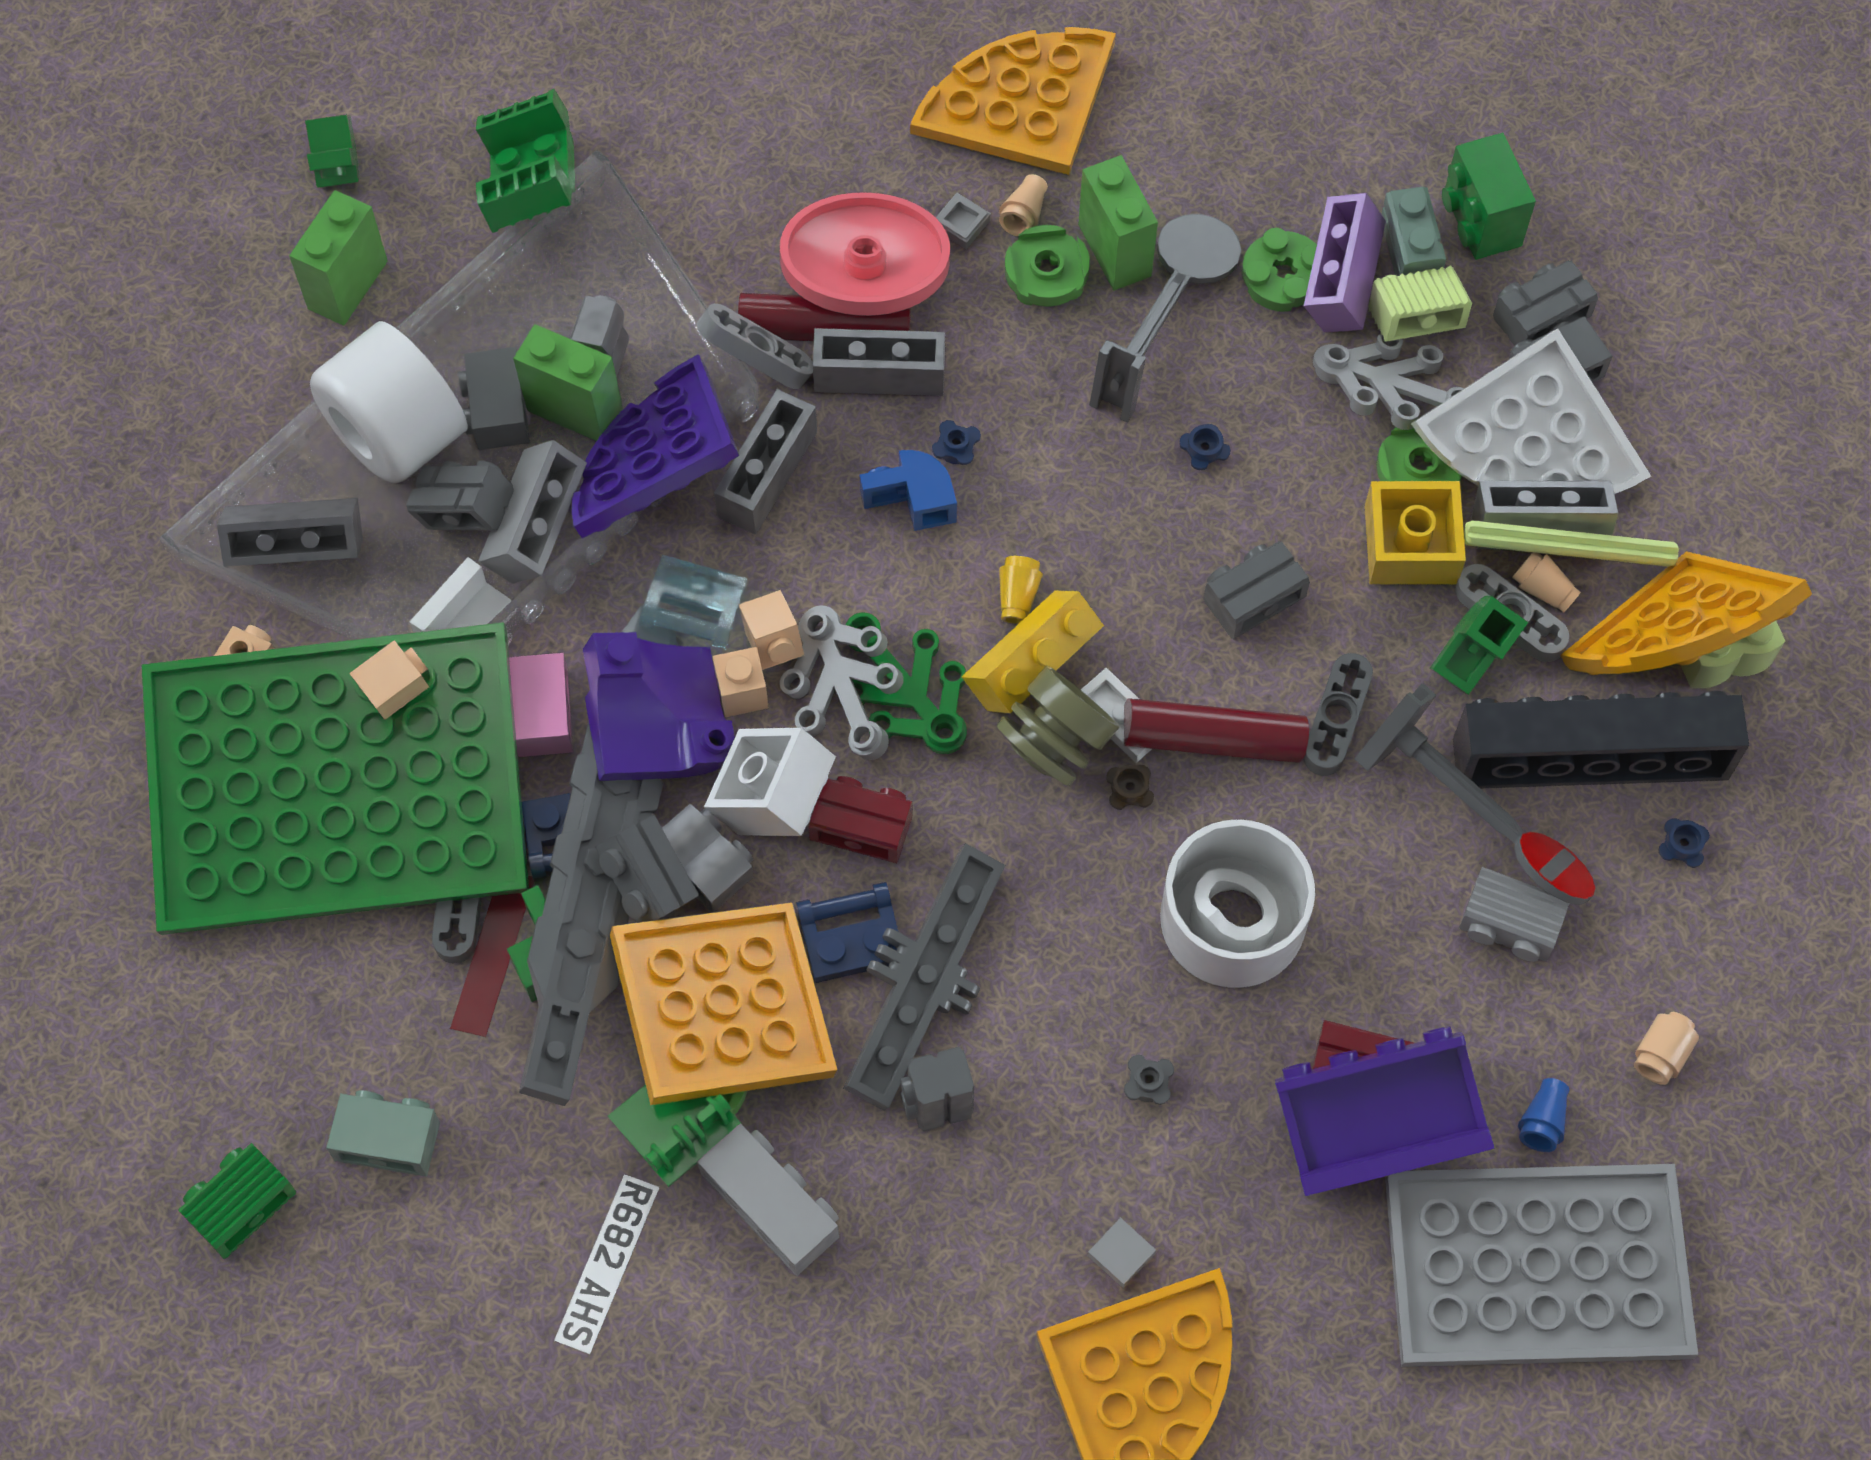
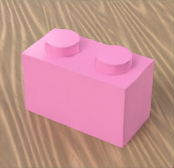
M564 653L509 657L518 757L573 752L569 679Z

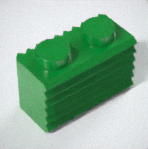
M252 1143L244 1150L239 1147L227 1154L220 1163L221 1171L208 1183L200 1181L192 1186L183 1197L185 1204L178 1209L182 1216L223 1259L230 1256L239 1245L243 1244L253 1232L257 1231L267 1219L271 1218L282 1205L286 1204L296 1194V1190L287 1178Z

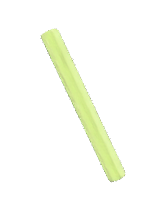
M1481 521L1467 522L1464 527V543L1468 546L1667 567L1676 565L1678 560L1679 547L1675 542Z

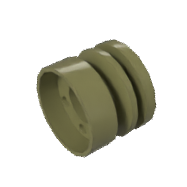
M1046 665L1028 686L1031 696L1039 704L1038 708L1033 711L1029 707L1015 702L1011 708L1024 724L1020 726L1009 717L1003 716L997 723V727L1007 737L1014 751L1040 773L1051 776L1070 787L1077 777L1064 763L1065 759L1067 758L1078 767L1085 769L1089 763L1076 746L1083 741L1101 750L1120 727L1089 696L1059 672Z

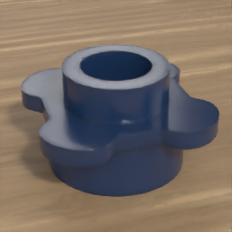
M952 420L942 422L939 426V432L941 433L939 440L932 445L933 455L951 464L967 465L971 463L974 459V445L981 439L980 431L974 426L968 428L958 426ZM954 440H959L961 443L959 445H954L952 442Z
M1213 424L1199 425L1190 434L1185 433L1180 438V448L1188 452L1191 457V466L1196 470H1205L1208 464L1217 460H1227L1231 452L1230 446L1223 443L1224 439L1221 431ZM1206 444L1209 446V449L1204 450L1201 446Z
M1677 818L1668 820L1664 825V830L1667 833L1665 842L1658 849L1660 856L1667 861L1672 859L1683 861L1691 868L1699 867L1704 861L1702 849L1710 837L1708 830L1704 826L1690 820L1681 821ZM1680 840H1686L1688 846H1682Z

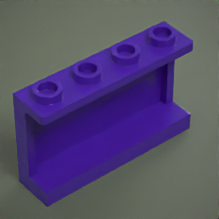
M1451 1026L1441 1027L1422 1033L1424 1041L1405 1046L1404 1038L1394 1039L1375 1045L1377 1053L1358 1057L1357 1050H1352L1330 1056V1065L1311 1069L1310 1062H1305L1282 1069L1284 1077L1276 1078L1275 1085L1282 1105L1305 1196L1495 1149L1486 1123L1466 1048L1465 1037L1462 1032L1452 1033Z

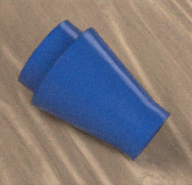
M1554 1078L1542 1080L1540 1089L1518 1122L1519 1139L1525 1146L1539 1152H1552L1556 1149L1557 1144L1564 1141L1567 1097L1570 1089L1563 1081Z

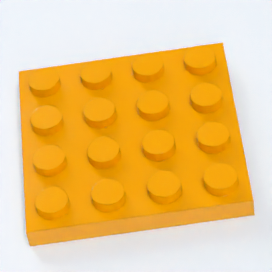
M792 903L612 926L610 939L650 1105L834 1078L838 1069Z

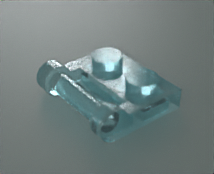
M662 555L641 612L639 625L653 629L654 625L713 641L712 646L726 649L739 610V604H741L746 590L747 578ZM663 602L720 619L718 624L662 609L660 605Z

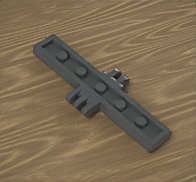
M965 843L960 848L916 940L914 941L891 928L885 930L882 938L889 944L897 947V950L895 951L886 945L879 944L874 954L881 960L889 963V966L887 967L880 962L871 960L866 970L871 975L893 987L843 1089L885 1111L890 1107L901 1084L900 1078H904L910 1059H913L935 1011L947 1014L952 1008L963 1014H969L972 1003L957 994L960 992L971 998H976L980 988L965 979L968 971L958 965L1006 865Z

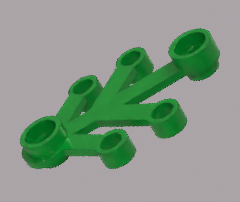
M861 612L854 614L846 622L847 626L862 630L865 627L874 626L881 631L879 620L870 613ZM921 629L914 634L912 648L915 656L912 676L905 671L887 648L879 656H869L877 667L884 663L894 665L903 675V684L897 692L886 694L875 685L852 679L855 688L863 692L859 697L862 705L873 703L912 708L922 719L893 718L886 711H876L871 714L869 721L876 723L883 720L889 723V728L885 730L888 738L894 735L923 739L930 750L939 754H950L959 750L967 738L966 723L956 713L959 691L965 685V681L962 679V676L966 673L965 667L957 661H949L940 668L939 681L943 690L939 710L927 697L932 658L939 650L938 635L930 629ZM871 637L867 642V647L875 645L878 637ZM922 639H930L934 645L931 648L923 649L918 646V642ZM849 645L853 650L863 652L859 647ZM949 671H956L961 677L957 681H949L945 678V674ZM893 673L886 674L885 676L891 682ZM947 728L953 734L950 738L942 739L936 735V732L939 729Z

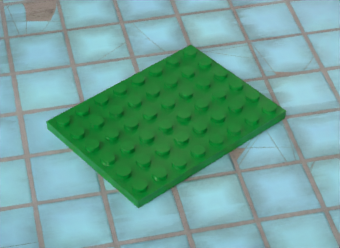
M504 622L141 665L156 931L160 935L515 894L529 890L507 628ZM395 640L403 652L412 648L425 664L427 670L421 675L429 688L384 720L349 673Z

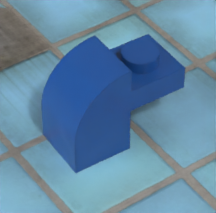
M916 450L899 451V467L881 466L870 470L868 473L859 475L860 495L864 509L907 501L914 531L957 523V501L950 475L940 461L927 453Z

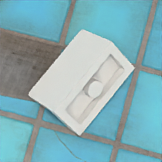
M467 557L411 619L410 624L413 633L499 623L512 609L513 604L511 599L486 582L482 566Z

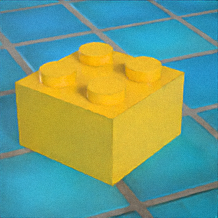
M1371 481L1365 503L1369 584H1457L1466 562L1460 481Z

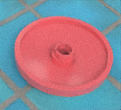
M879 193L840 194L812 203L798 212L788 222L780 239V265L789 285L799 295L815 305L844 314L882 315L911 308L928 299L941 287L950 266V241L946 230L938 219L913 202Z

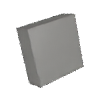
M956 193L936 218L943 225L949 239L967 249L991 221V213Z
M1120 1217L1088 1251L1087 1256L1124 1288L1155 1255L1156 1249Z

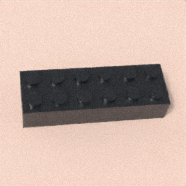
M1709 691L1700 696L1682 697L1679 693L1666 692L1651 698H1635L1632 694H1617L1609 699H1589V697L1584 695H1574L1559 701H1544L1540 697H1526L1517 702H1498L1496 699L1482 698L1465 704L1452 739L1455 767L1480 789L1727 781L1749 747L1742 695H1727L1723 691Z

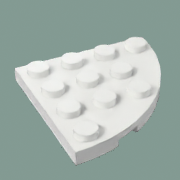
M1559 329L1550 332L1411 423L1425 444L1444 463L1478 486L1480 481H1611L1614 494L1651 477Z

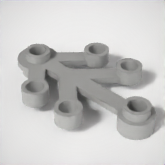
M1381 333L1378 335L1376 343L1353 349H1347L1338 344L1321 346L1316 350L1313 358V365L1317 376L1324 382L1339 384L1349 398L1350 408L1353 412L1364 416L1372 414L1375 411L1379 397L1391 414L1392 424L1402 430L1414 428L1411 423L1418 419L1420 410L1413 402L1402 400L1398 393L1434 406H1439L1465 389L1453 387L1445 392L1405 378L1421 373L1434 374L1439 371L1443 360V353L1439 348L1432 345L1422 346L1418 350L1417 357L1378 367L1365 364L1379 358L1393 360L1399 356L1403 340L1384 341ZM1357 379L1369 382L1372 388L1361 386Z
M823 605L815 606L804 613L798 625L800 638L803 641L804 656L798 657L794 668L784 672L780 678V688L793 699L804 697L810 690V673L819 653L821 654L825 666L809 706L802 707L797 712L795 725L797 728H803L811 736L820 734L825 727V714L836 690L852 728L848 737L851 750L864 760L878 759L887 750L889 738L884 729L875 722L869 721L852 679L875 685L882 692L892 694L901 688L903 675L890 663H884L877 667L842 657L837 642L859 647L868 656L876 657L886 650L888 644L887 637L874 626H868L861 630L843 625L839 615L832 608ZM823 621L822 628L819 631L813 632L816 625ZM873 636H877L878 639L875 645L867 647L868 640ZM888 673H893L892 681L883 685L884 676ZM800 678L799 686L790 690L792 681ZM815 715V722L811 726L805 727L807 718ZM870 731L869 739L865 743L860 744L861 737Z

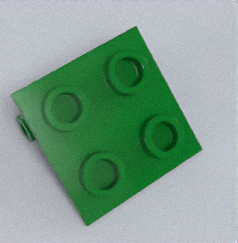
M646 1084L608 1115L612 1123L668 1187L695 1166L698 1160L741 1123L730 1111L732 1109L730 1104L721 1094L650 1105Z

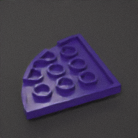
M699 354L678 365L655 381L654 385L657 390L639 405L629 403L604 430L585 459L587 464L582 474L584 479L580 490L573 493L572 497L573 525L582 539L595 532L606 530L613 522L632 512L644 510L653 501L672 491L685 488L691 481L712 470L723 468L731 460L739 456L709 372Z

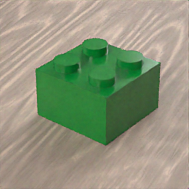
M1502 132L1455 147L1452 162L1448 166L1447 182L1445 188L1442 189V201L1447 212H1453L1458 222V236L1464 247L1469 246L1475 260L1522 247L1536 200L1504 133Z

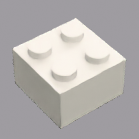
M803 728L739 729L704 808L738 835L802 836L805 827L810 821L811 813L820 792L827 782L828 774L836 756Z

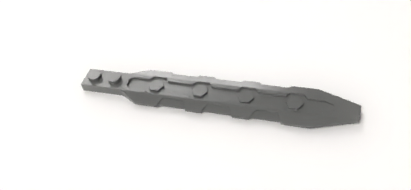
M644 605L640 606L622 631L636 632L637 638L677 646L673 615ZM589 720L581 754L576 756L569 785L572 787L562 833L556 837L550 862L553 871L543 913L536 920L527 958L539 1008L519 1093L561 1106H565L570 1100L589 1014L618 987L620 976L610 939L612 926L628 924L629 915L625 912L622 905V895L613 878L607 876L602 870L599 862L600 855L595 846L655 813L663 782L660 779L599 781Z

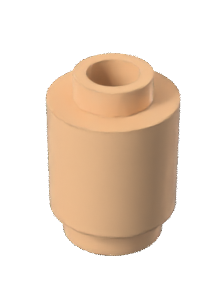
M1670 1012L1669 1015L1658 1014L1635 1052L1637 1060L1634 1063V1068L1646 1079L1661 1085H1666L1671 1078H1676L1699 1040V1035L1694 1030L1695 1024L1688 1017L1677 1012Z

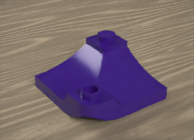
M636 632L593 633L583 647V655L590 691L585 696V703L599 781L684 778L708 774L720 769L732 746L735 735L732 720H726L723 715L710 647L655 643L637 638ZM709 737L715 738L718 746L713 745Z

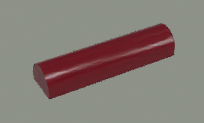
M740 293L738 314L783 340L814 341L815 329L910 331L911 308L882 315H851L822 308L806 300L801 295Z
M1128 698L1124 704V746L1300 763L1307 751L1309 723L1305 715Z

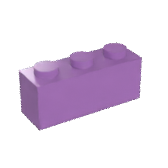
M1367 193L1327 197L1304 301V307L1323 332L1363 330L1386 224V220Z

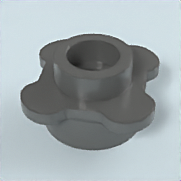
M1142 1055L1131 1057L1128 1061V1069L1131 1071L1129 1082L1124 1086L1125 1095L1133 1101L1139 1099L1144 1102H1154L1158 1105L1165 1104L1171 1096V1092L1168 1089V1081L1174 1074L1173 1064L1167 1059H1161L1157 1062L1146 1060ZM1151 1076L1153 1077L1154 1081L1152 1083H1146L1145 1077Z

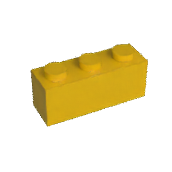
M1054 591L962 676V679L987 711L1011 713L1013 711L1011 707L1015 702L1021 704L1031 695L1028 691V686L1046 665L1054 670L1059 669L1104 625L1079 591Z

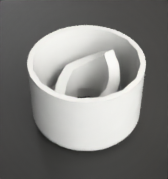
M378 321L320 366L311 376L310 387L313 398L331 428L360 462L385 481L399 483L406 480L467 431L468 425L465 414L446 381L427 357L404 334L386 322Z
M1226 820L1213 823L1196 831L1178 848L1171 860L1166 876L1160 918L1162 933L1170 952L1189 973L1207 983L1221 987H1250L1275 977L1292 962L1304 940L1315 901V883L1310 865L1304 854L1292 840L1280 831L1259 822ZM1235 890L1246 893L1257 900L1261 906L1263 919L1250 927L1236 926L1229 922L1220 910L1211 904L1210 900L1214 895L1222 891Z

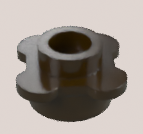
M1134 764L1124 765L1120 768H1111L1106 775V780L1111 784L1112 794L1109 797L1110 805L1117 810H1122L1128 805H1139L1143 808L1150 806L1154 800V794L1149 790L1150 769L1145 765ZM1132 784L1134 789L1127 790L1126 785Z

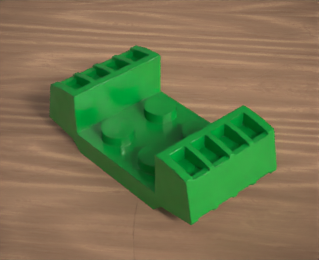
M551 89L537 97L532 96L531 99L516 102L507 108L497 109L496 112L485 116L477 117L476 131L490 154V178L476 182V196L478 206L492 233L509 225L514 226L517 222L528 218L529 220L534 219V216L547 212L548 214L553 209L571 205L572 193L575 192L574 141L570 132L568 110L555 89Z

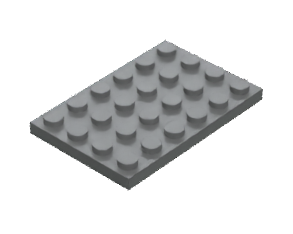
M1675 1164L1416 1170L1385 1176L1401 1367L1695 1359L1698 1356Z

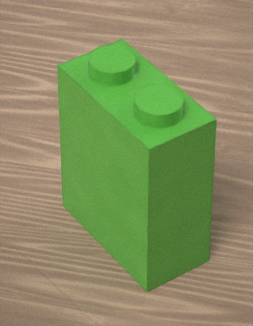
M1122 155L1082 169L1078 225L1113 291L1151 277L1158 221Z
M336 190L333 191L289 255L307 309L343 326L388 262L372 206Z
M533 325L513 358L527 411L597 441L614 418L623 410L613 358L539 325Z

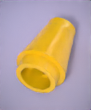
M1008 556L1005 558L1004 566L999 568L1002 621L1019 624L1030 614L1043 573L1039 571V561L1025 556Z

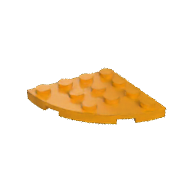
M1065 27V32L1037 34L1036 30H1030L991 42L953 65V71L937 87L934 85L931 87L918 106L910 123V134L1069 175L1115 44L1116 33L1090 28Z
M1686 551L1678 558L1676 565L1665 568L1560 656L1565 666L1570 670L1590 675L1640 672L1673 664L1689 665L1705 654L1733 644L1776 620L1791 616L1797 610V606L1810 597L1812 592L1806 579Z
M1220 1268L1037 1331L1038 1342L1081 1460H1191L1215 1422L1226 1392L1231 1370L1232 1314L1228 1292Z

